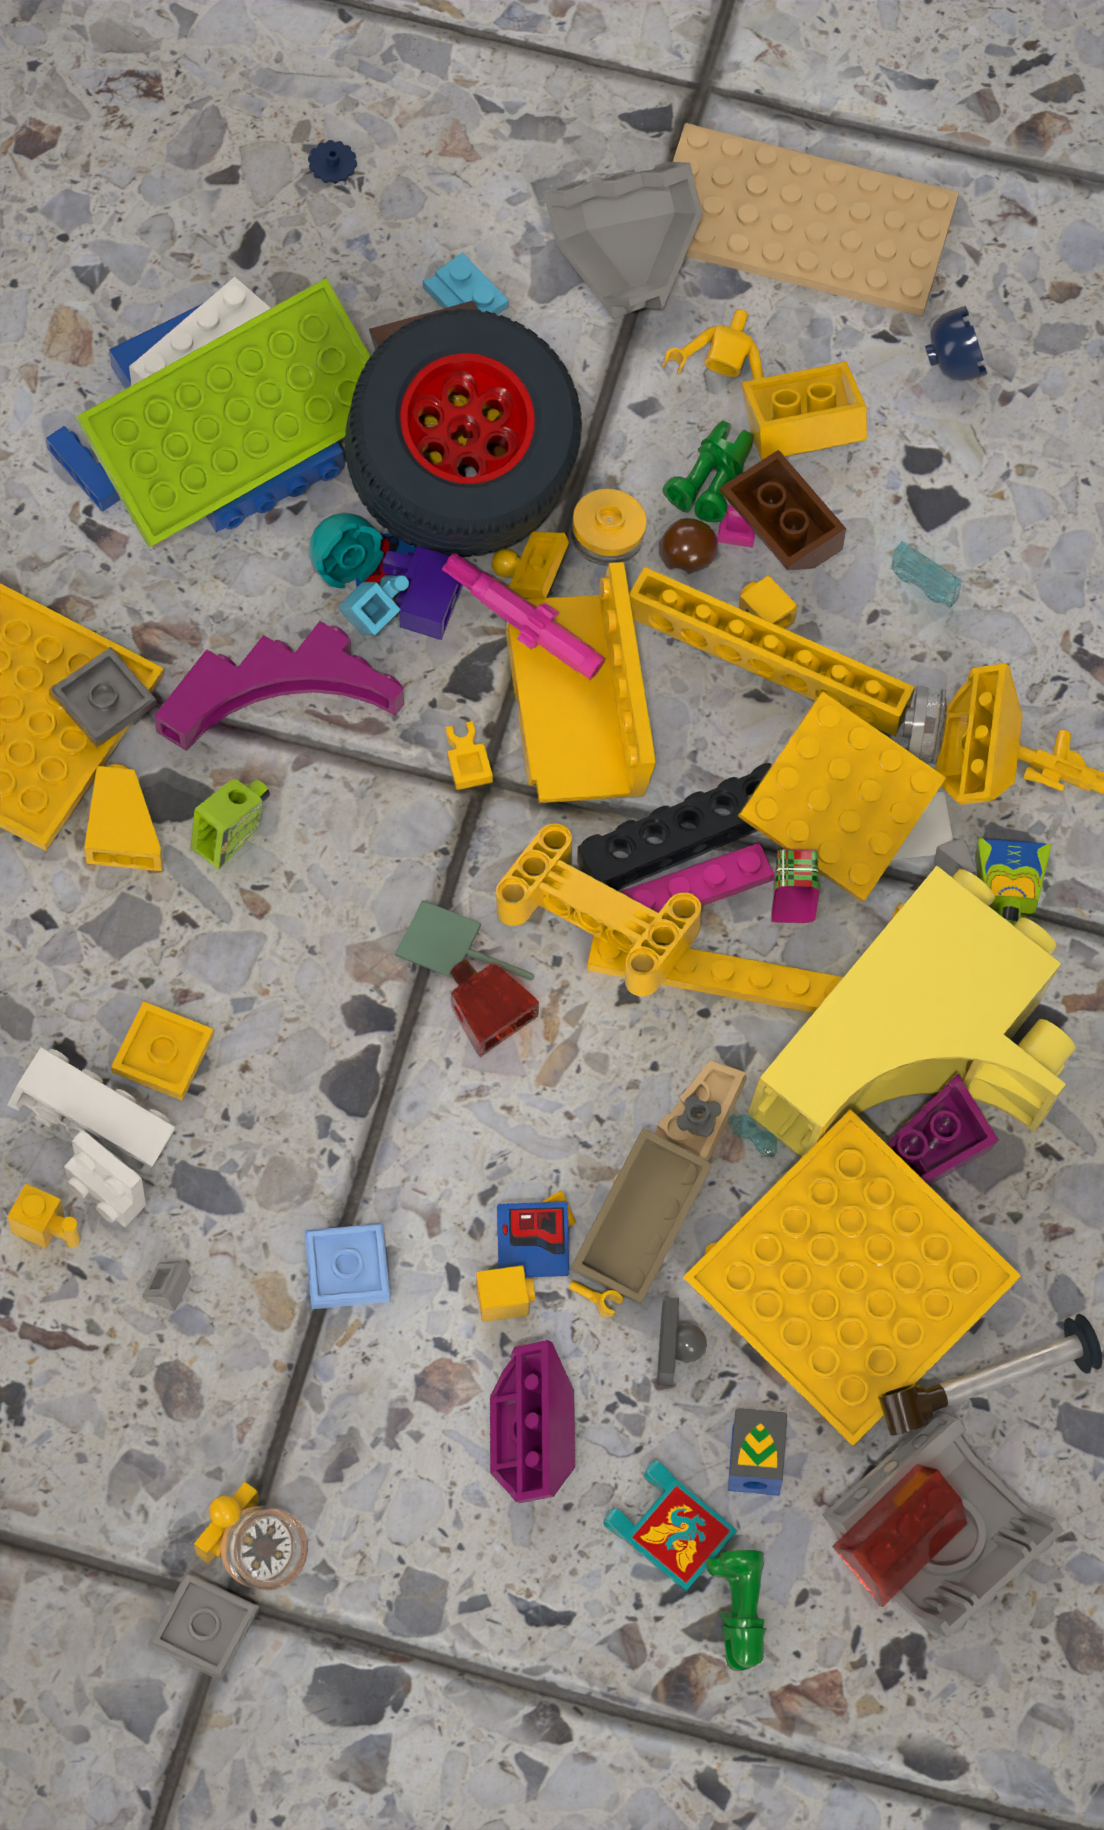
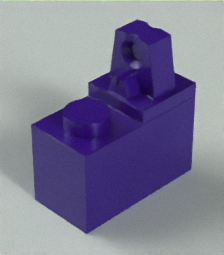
M417 546L415 553L408 552L407 555L387 551L382 563V572L386 575L405 576L409 581L407 589L400 592L396 605L401 609L398 612L400 628L442 640L463 588L461 583L442 570L450 556Z

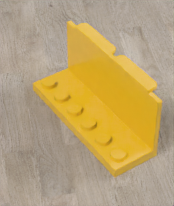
M624 562L609 563L605 577L600 578L599 595L526 599L536 607L539 604L543 605L545 602L558 611L559 614L555 618L556 622L606 658L599 672L591 680L576 672L539 644L536 648H528L517 640L521 633L520 630L509 622L506 624V639L515 699L519 703L518 721L527 781L529 786L536 784L539 803L643 797L656 765Z

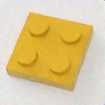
M143 1001L114 1059L111 1071L116 1075L183 1101L214 1037V1029Z

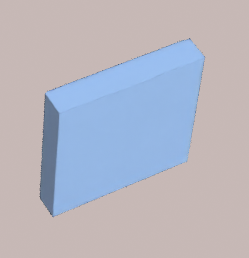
M383 1223L304 1231L312 1309L390 1302Z

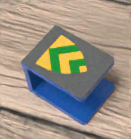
M743 1408L735 1410L732 1427L728 1491L780 1495L783 1482L787 1414L785 1412Z

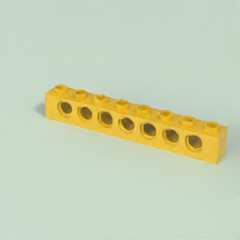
M647 567L643 568L629 593L633 620L814 701L823 691L873 727L896 737L904 722L906 708H911L915 690L914 686Z

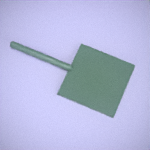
M423 900L395 953L397 957L453 979L452 975L459 971L466 956L529 981L534 979V975L530 972L470 949L481 927V923Z

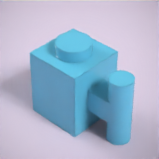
M386 575L382 577L380 585L377 582H362L337 608L361 635H376L401 610L392 598L399 591L407 589L409 581L405 576Z

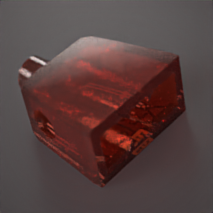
M462 960L449 973L458 984V987L451 992L452 1010L479 1057L485 1055L539 1015V1001L497 964H490L477 973L467 960Z

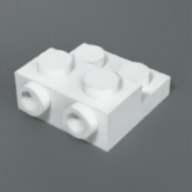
M81 1130L72 1140L74 1156L64 1166L67 1178L66 1185L79 1198L84 1199L88 1197L96 1203V1210L110 1223L118 1221L126 1228L146 1206L142 1177L84 1130Z

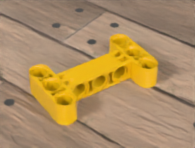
M558 823L544 826L496 887V908L499 920L509 926H518L525 923L537 907L541 906L627 953L625 960V985L628 991L636 996L653 994L700 932L701 903L699 899L690 893H678L673 895L661 911L657 913L570 866L572 862V834L570 830ZM660 943H666V944H669V945L661 946V945H658V944H660ZM639 970H645V971H648V972H646V973H639V972H637V971H639Z

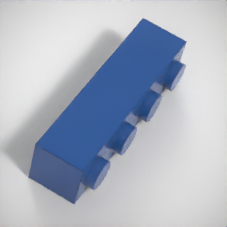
M63 426L46 437L47 448L102 512L121 500L101 463H96L91 451L87 447H82L78 436L73 431L69 432Z

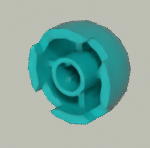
M346 512L337 513L324 519L314 529L309 540L308 554L316 573L329 586L342 589L345 588L344 583H350L356 578L362 582L377 569L383 558V552L380 550L381 539L383 538L378 530L362 516Z

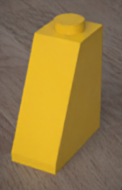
M110 764L107 767L97 766L84 845L87 864L162 871L161 847L135 769H128L120 764Z

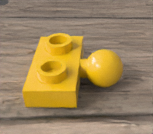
M533 531L521 557L511 549H501L492 557V569L499 577H512L509 588L523 598L546 599L569 541L565 533Z
M244 1482L233 1496L221 1495L211 1502L208 1513L212 1522L194 1543L196 1556L208 1565L215 1556L222 1557L221 1541L225 1529L238 1522L242 1510L258 1505L257 1490Z

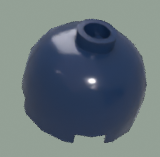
M966 306L941 315L931 328V344L925 345L930 365L938 364L945 376L958 381L972 380L987 375L985 366H978L977 362L984 359L974 327L970 325L969 320L965 322L963 320V317L969 316Z

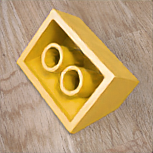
M847 361L741 382L750 431L754 435L753 442L761 461L777 450L784 456L867 440V406Z

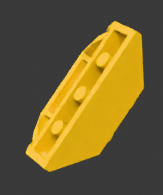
M1007 663L972 668L967 676L969 679L956 692L943 712L936 771L946 777L941 786L959 805L994 801L1015 783L1023 715L1010 666Z

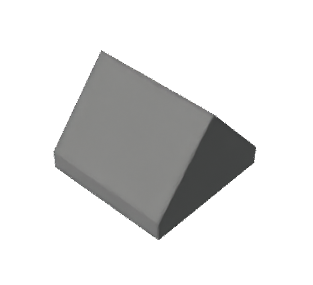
M180 1262L157 1264L142 1298L175 1312L191 1279L185 1265Z

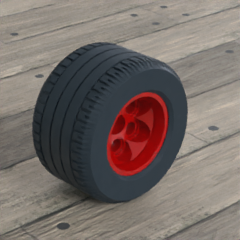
M466 309L439 311L438 314L425 315L423 318L420 317L409 322L408 325L405 324L387 337L373 352V355L370 356L360 373L353 393L345 430V456L349 476L352 479L355 491L359 493V499L364 506H367L366 509L371 516L377 518L376 521L384 529L387 528L388 532L393 536L401 538V541L410 546L411 544L414 545L415 548L420 546L448 556L455 553L461 557L480 556L487 554V552L499 551L502 547L507 548L515 544L516 541L522 540L538 528L553 511L577 460L582 437V413L576 388H574L575 384L571 375L567 374L566 366L562 360H559L560 357L556 352L549 348L550 345L538 337V334L529 328L526 329L525 325L517 321H511V318L504 317L503 315L498 316L496 313L489 311L481 312V310L469 309V311H466ZM452 393H460L466 398L467 403L463 406H455L450 403L448 396ZM492 407L499 411L501 418L496 421L487 420L483 416L482 410ZM423 414H430L436 418L438 424L434 427H425L419 422L418 417ZM457 432H461L463 438L467 439L465 446H460L458 440H453ZM492 443L500 444L505 449L506 454L500 457L493 456L488 452L487 446ZM427 450L438 451L442 456V461L430 463L424 458L423 453ZM468 464L475 469L477 475L474 477H463L458 473L457 468L460 465Z

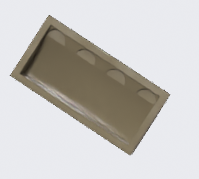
M643 1128L569 1270L608 1290L617 1291L627 1299L642 1304L713 1164Z

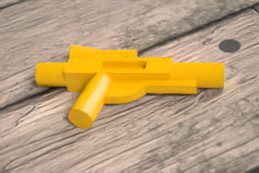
M1067 730L1057 731L1053 755L1040 749L1036 751L1022 744L1019 745L1018 759L1031 764V767H1027L1023 780L1042 783L1063 792L1065 785L1059 783L1062 780L1090 792V790L1104 795V773L1086 766L1083 757L1069 749L1072 737L1071 732Z

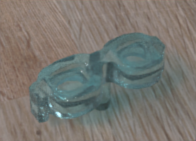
M732 1114L728 1118L731 1131L739 1138L751 1141L760 1154L765 1157H774L777 1154L776 1136L769 1131L757 1133L755 1121L750 1116L744 1114L736 1116Z

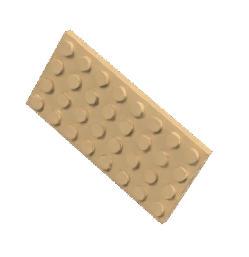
M685 123L673 162L691 164L702 217L685 256L923 317L959 192Z

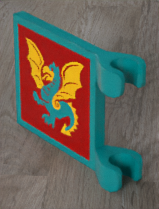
M653 1461L647 1467L644 1477L664 1493L635 1526L617 1508L609 1511L603 1524L609 1531L625 1540L686 1592L707 1568L706 1561L715 1558L738 1530L680 1483L659 1461Z

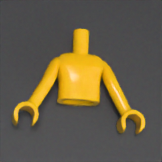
M741 309L735 311L730 327L725 325L709 327L682 349H669L661 366L664 369L667 361L673 360L678 363L677 374H680L686 359L710 341V348L704 361L708 369L720 375L735 378L739 376L744 360L748 355L753 380L764 378L758 346L752 337L743 332L749 314Z

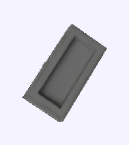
M665 1297L662 1303L657 1383L661 1386H672L675 1358L684 1363L695 1362L702 1357L707 1348L706 1336L698 1326L688 1323L677 1327L679 1298Z

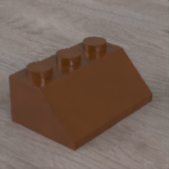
M779 450L720 487L722 495L786 570L814 569L843 550L846 527Z

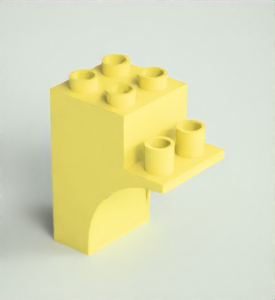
M936 866L762 1074L747 1115L802 1158L850 1109L858 1116L868 1109L895 1099L916 1095L938 1094L958 1074L974 1100L1009 1114L1035 1132L1045 1120L1066 1085L1058 1076L1064 1070V1063L1076 1050V1046L1065 1032L1044 1019H1039L1018 1045L1010 1039L1039 1005L1061 965L1058 960L1051 956L1057 948L1056 942L1035 922L1027 918H1020L1013 926L989 906L995 900V896L991 889L974 874L964 869H959L951 877Z

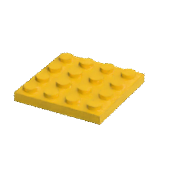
M822 691L738 817L784 849L817 850L818 873L862 903L866 900L946 777Z

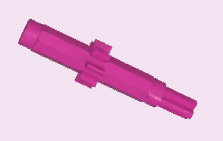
M456 553L448 558L442 570L471 591L470 594L479 599L482 604L520 630L521 633L517 640L530 649L536 648L539 644L589 680L594 678L599 672L606 658L556 622L555 618L559 614L558 611L545 602L543 605L539 604L538 607L534 606L500 580L495 579L487 572H481Z

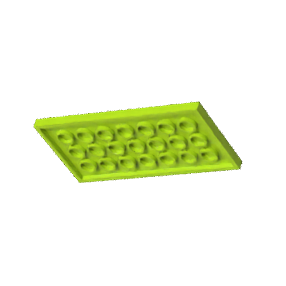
M326 277L79 414L75 419L149 548L344 438L355 386L370 355Z

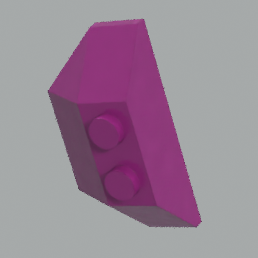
M545 1340L514 1347L510 1355L511 1360L502 1371L490 1395V1474L518 1503L554 1497L575 1468L574 1389L553 1342Z

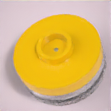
M615 489L592 491L581 498L574 509L570 533L573 546L582 557L598 565L608 566L609 563H626L633 559L642 547L647 523L645 511L634 497L623 491Z

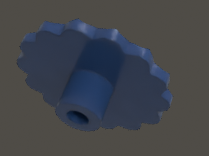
M328 140L326 143L321 142L317 145V148L311 150V155L308 157V162L310 163L309 170L314 173L315 178L321 179L324 183L332 182L336 184L339 181H346L349 176L354 175V169L357 167L356 154L351 151L349 145H344L342 141L334 142L333 140Z

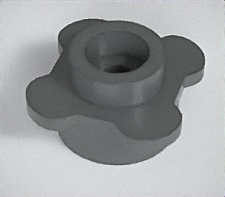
M695 1095L687 1097L684 1101L685 1110L683 1115L677 1118L679 1129L682 1131L688 1130L696 1136H710L714 1132L716 1117L721 1114L720 1104L716 1101L710 1103L701 1101ZM698 1113H701L703 1116L702 1118L697 1119L696 1115Z

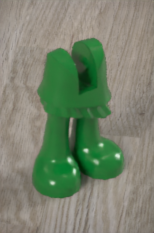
M724 420L720 421L710 434L702 440L701 446L698 448L700 455L686 478L674 476L665 482L662 489L664 496L677 509L688 513L693 507L698 492L712 468H714L716 475L708 489L697 499L694 512L697 518L706 522L716 523L723 521L728 512V505L720 492V487L743 473V466L751 450L754 435L746 430H742L736 441L731 443L727 441L731 424Z
M757 1550L720 1553L719 1558H712L706 1561L707 1571L710 1575L724 1578L729 1582L731 1611L719 1612L724 1622L721 1628L724 1635L725 1656L730 1669L743 1671L755 1667L764 1658V1635L767 1628H763L764 1619L758 1618L759 1616L757 1615L761 1576L764 1568V1553Z

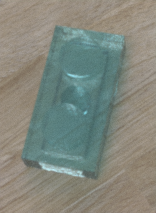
M901 541L893 551L890 569L902 581L913 583L922 589L930 600L936 603H943L948 608H951L959 599L962 580Z

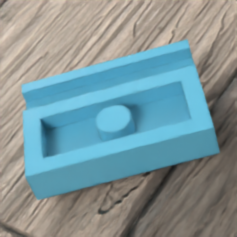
M463 252L438 269L433 277L423 280V289L442 308L473 301L481 312L489 311L498 315L508 308L509 300Z

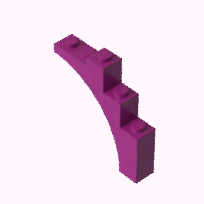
M319 621L295 653L284 642L280 640L273 641L263 635L238 668L229 657L223 654H218L217 656L206 649L154 715L158 734L188 751L212 726L229 714L255 702L289 694L323 693L343 695L371 703L396 716L404 706V688L393 676L389 674L382 675L373 670L370 664L362 657L357 655L352 657L351 640L341 628L334 625L330 627Z

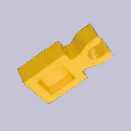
M473 721L466 722L467 735L464 737L456 736L453 726L445 727L447 742L454 748V750L447 751V759L456 790L493 782V775L484 743L474 745L475 727Z

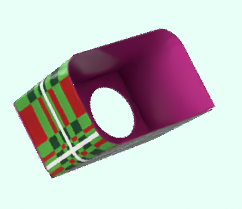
M778 850L773 883L771 922H813L816 919L820 893L817 850Z

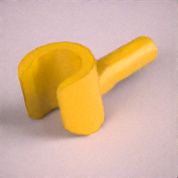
M574 1280L569 1285L570 1290L597 1304L598 1313L605 1318L613 1317L616 1312L607 1308L604 1300L610 1299L616 1304L623 1302L621 1294L614 1290H608L601 1294Z

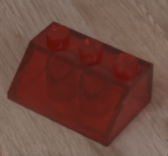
M916 1464L832 1547L878 1605L884 1607L968 1524L962 1499L938 1469Z

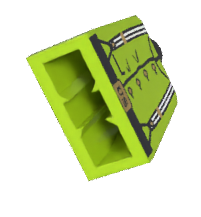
M231 779L197 806L194 810L190 848L219 870L258 829L262 803L270 796L266 785L259 780H253L248 786H245L239 780Z

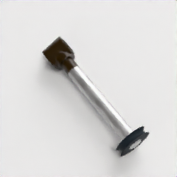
M1077 1314L1075 1321L1069 1317L1065 1319V1338L926 1389L920 1385L912 1384L879 1395L878 1399L890 1435L907 1433L927 1425L928 1420L933 1417V1412L1072 1360L1086 1374L1091 1372L1092 1367L1099 1370L1102 1367L1103 1360L1095 1330L1084 1315Z

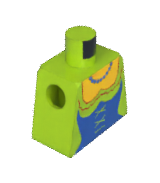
M979 838L975 852L977 877L991 889L995 896V900L989 907L994 911H999L998 914L1014 926L1021 918V913L1032 914L1036 912L1051 844Z

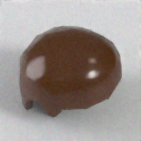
M693 518L679 519L671 524L659 541V556L665 566L670 570L674 568L684 570L687 574L708 568L718 551V539L713 529L708 524Z

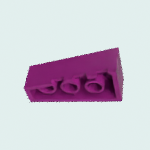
M957 1074L921 1111L896 1133L887 1145L928 1185H931L989 1152L999 1140Z

